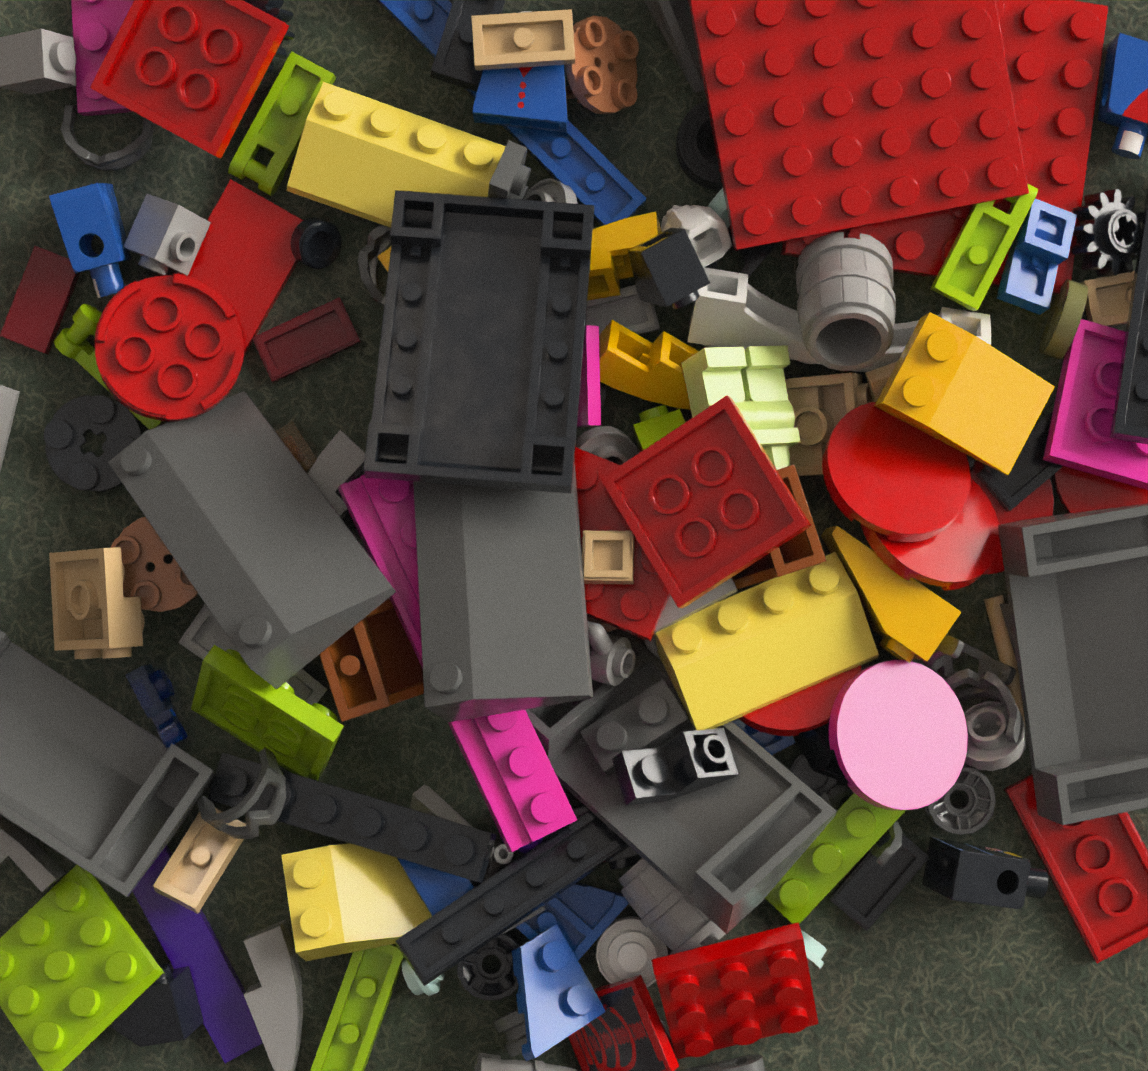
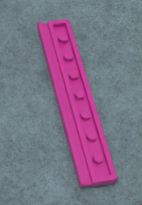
M362 475L353 481L341 484L338 490L369 556L396 591L389 598L423 669L413 481L365 478V475ZM526 710L448 722L508 852H514L577 821Z

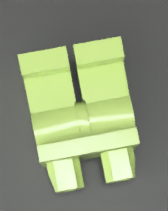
M788 345L749 346L746 349L744 347L703 348L681 363L692 418L728 395L733 399L776 470L791 465L789 448L801 441L798 427L794 428L795 414L793 406L788 401L784 368L790 365Z

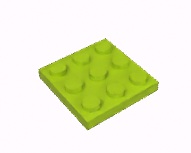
M214 644L203 659L191 710L258 752L266 747L274 753L278 764L293 774L318 781L344 728V725L337 722V716L330 709L318 703L310 705L294 695V689L287 682L278 689H275L251 670L240 653L235 650L227 649L224 651Z
M79 865L70 870L0 938V1007L43 1071H62L164 973L96 878Z

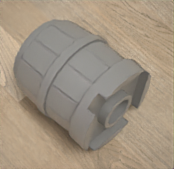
M832 232L815 239L801 251L796 270L797 293L799 294L797 300L798 322L801 327L806 350L817 362L834 370L855 371L871 366L884 356L891 346L894 337L896 297L892 290L894 286L892 257L884 244L872 236L860 233V239L844 238L843 232Z
M643 858L618 879L624 887L621 893L639 915L642 924L646 928L649 927L672 950L669 955L711 945L726 934Z

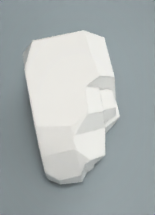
M674 205L663 216L661 231L664 232L669 228L685 229L703 268L722 258L732 246L725 222L711 207Z

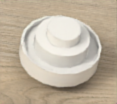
M627 916L614 920L597 941L596 959L599 971L611 984L641 975L646 987H649L656 981L651 959L668 955L667 946L649 927L646 928L642 924L640 917Z

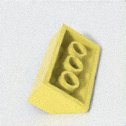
M323 82L303 128L287 183V191L391 228L395 190L488 197L490 180L506 146Z
M836 552L826 555L825 562L765 581L716 602L655 634L657 653L695 730L715 729L878 658L879 654L858 592Z

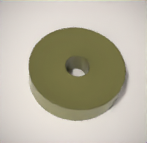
M1069 279L1064 281L1060 294H1057L1041 336L1040 354L1058 360L1064 357L1074 339L1084 312L1088 295L1087 285Z

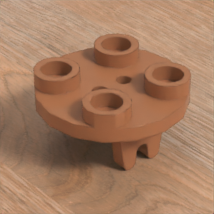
M590 16L575 23L573 26L575 64L564 65L565 74L570 85L566 87V99L577 98V103L582 104L595 114H613L623 108L634 105L637 100L636 82L638 76L636 57L639 52V44L635 35L629 30L623 31L619 25L607 17Z
M146 517L139 518L124 528L120 536L112 543L111 548L121 547V558L125 568L123 595L124 597L141 596V609L157 612L181 608L197 597L198 592L174 557L170 564L166 563L165 557L168 554H172ZM150 562L155 565V569L152 572L147 569V565Z

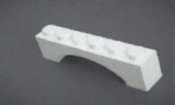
M704 267L710 284L697 290L700 297L693 302L688 342L702 344L709 348L744 347L746 349L749 346L788 345L790 359L798 360L805 364H820L806 350L801 327L798 322V311L788 308L757 291L748 284L749 274ZM947 307L941 308L940 315L937 316L991 345V320L989 314ZM919 320L895 324L893 341L884 356L873 365L853 372H868L897 362Z

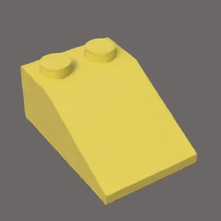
M351 843L328 845L281 855L295 952L305 961L396 944L397 939L432 917L397 857Z

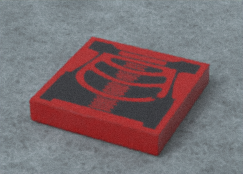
M641 975L594 989L606 1012L568 1036L582 1071H675L679 1067V1063Z

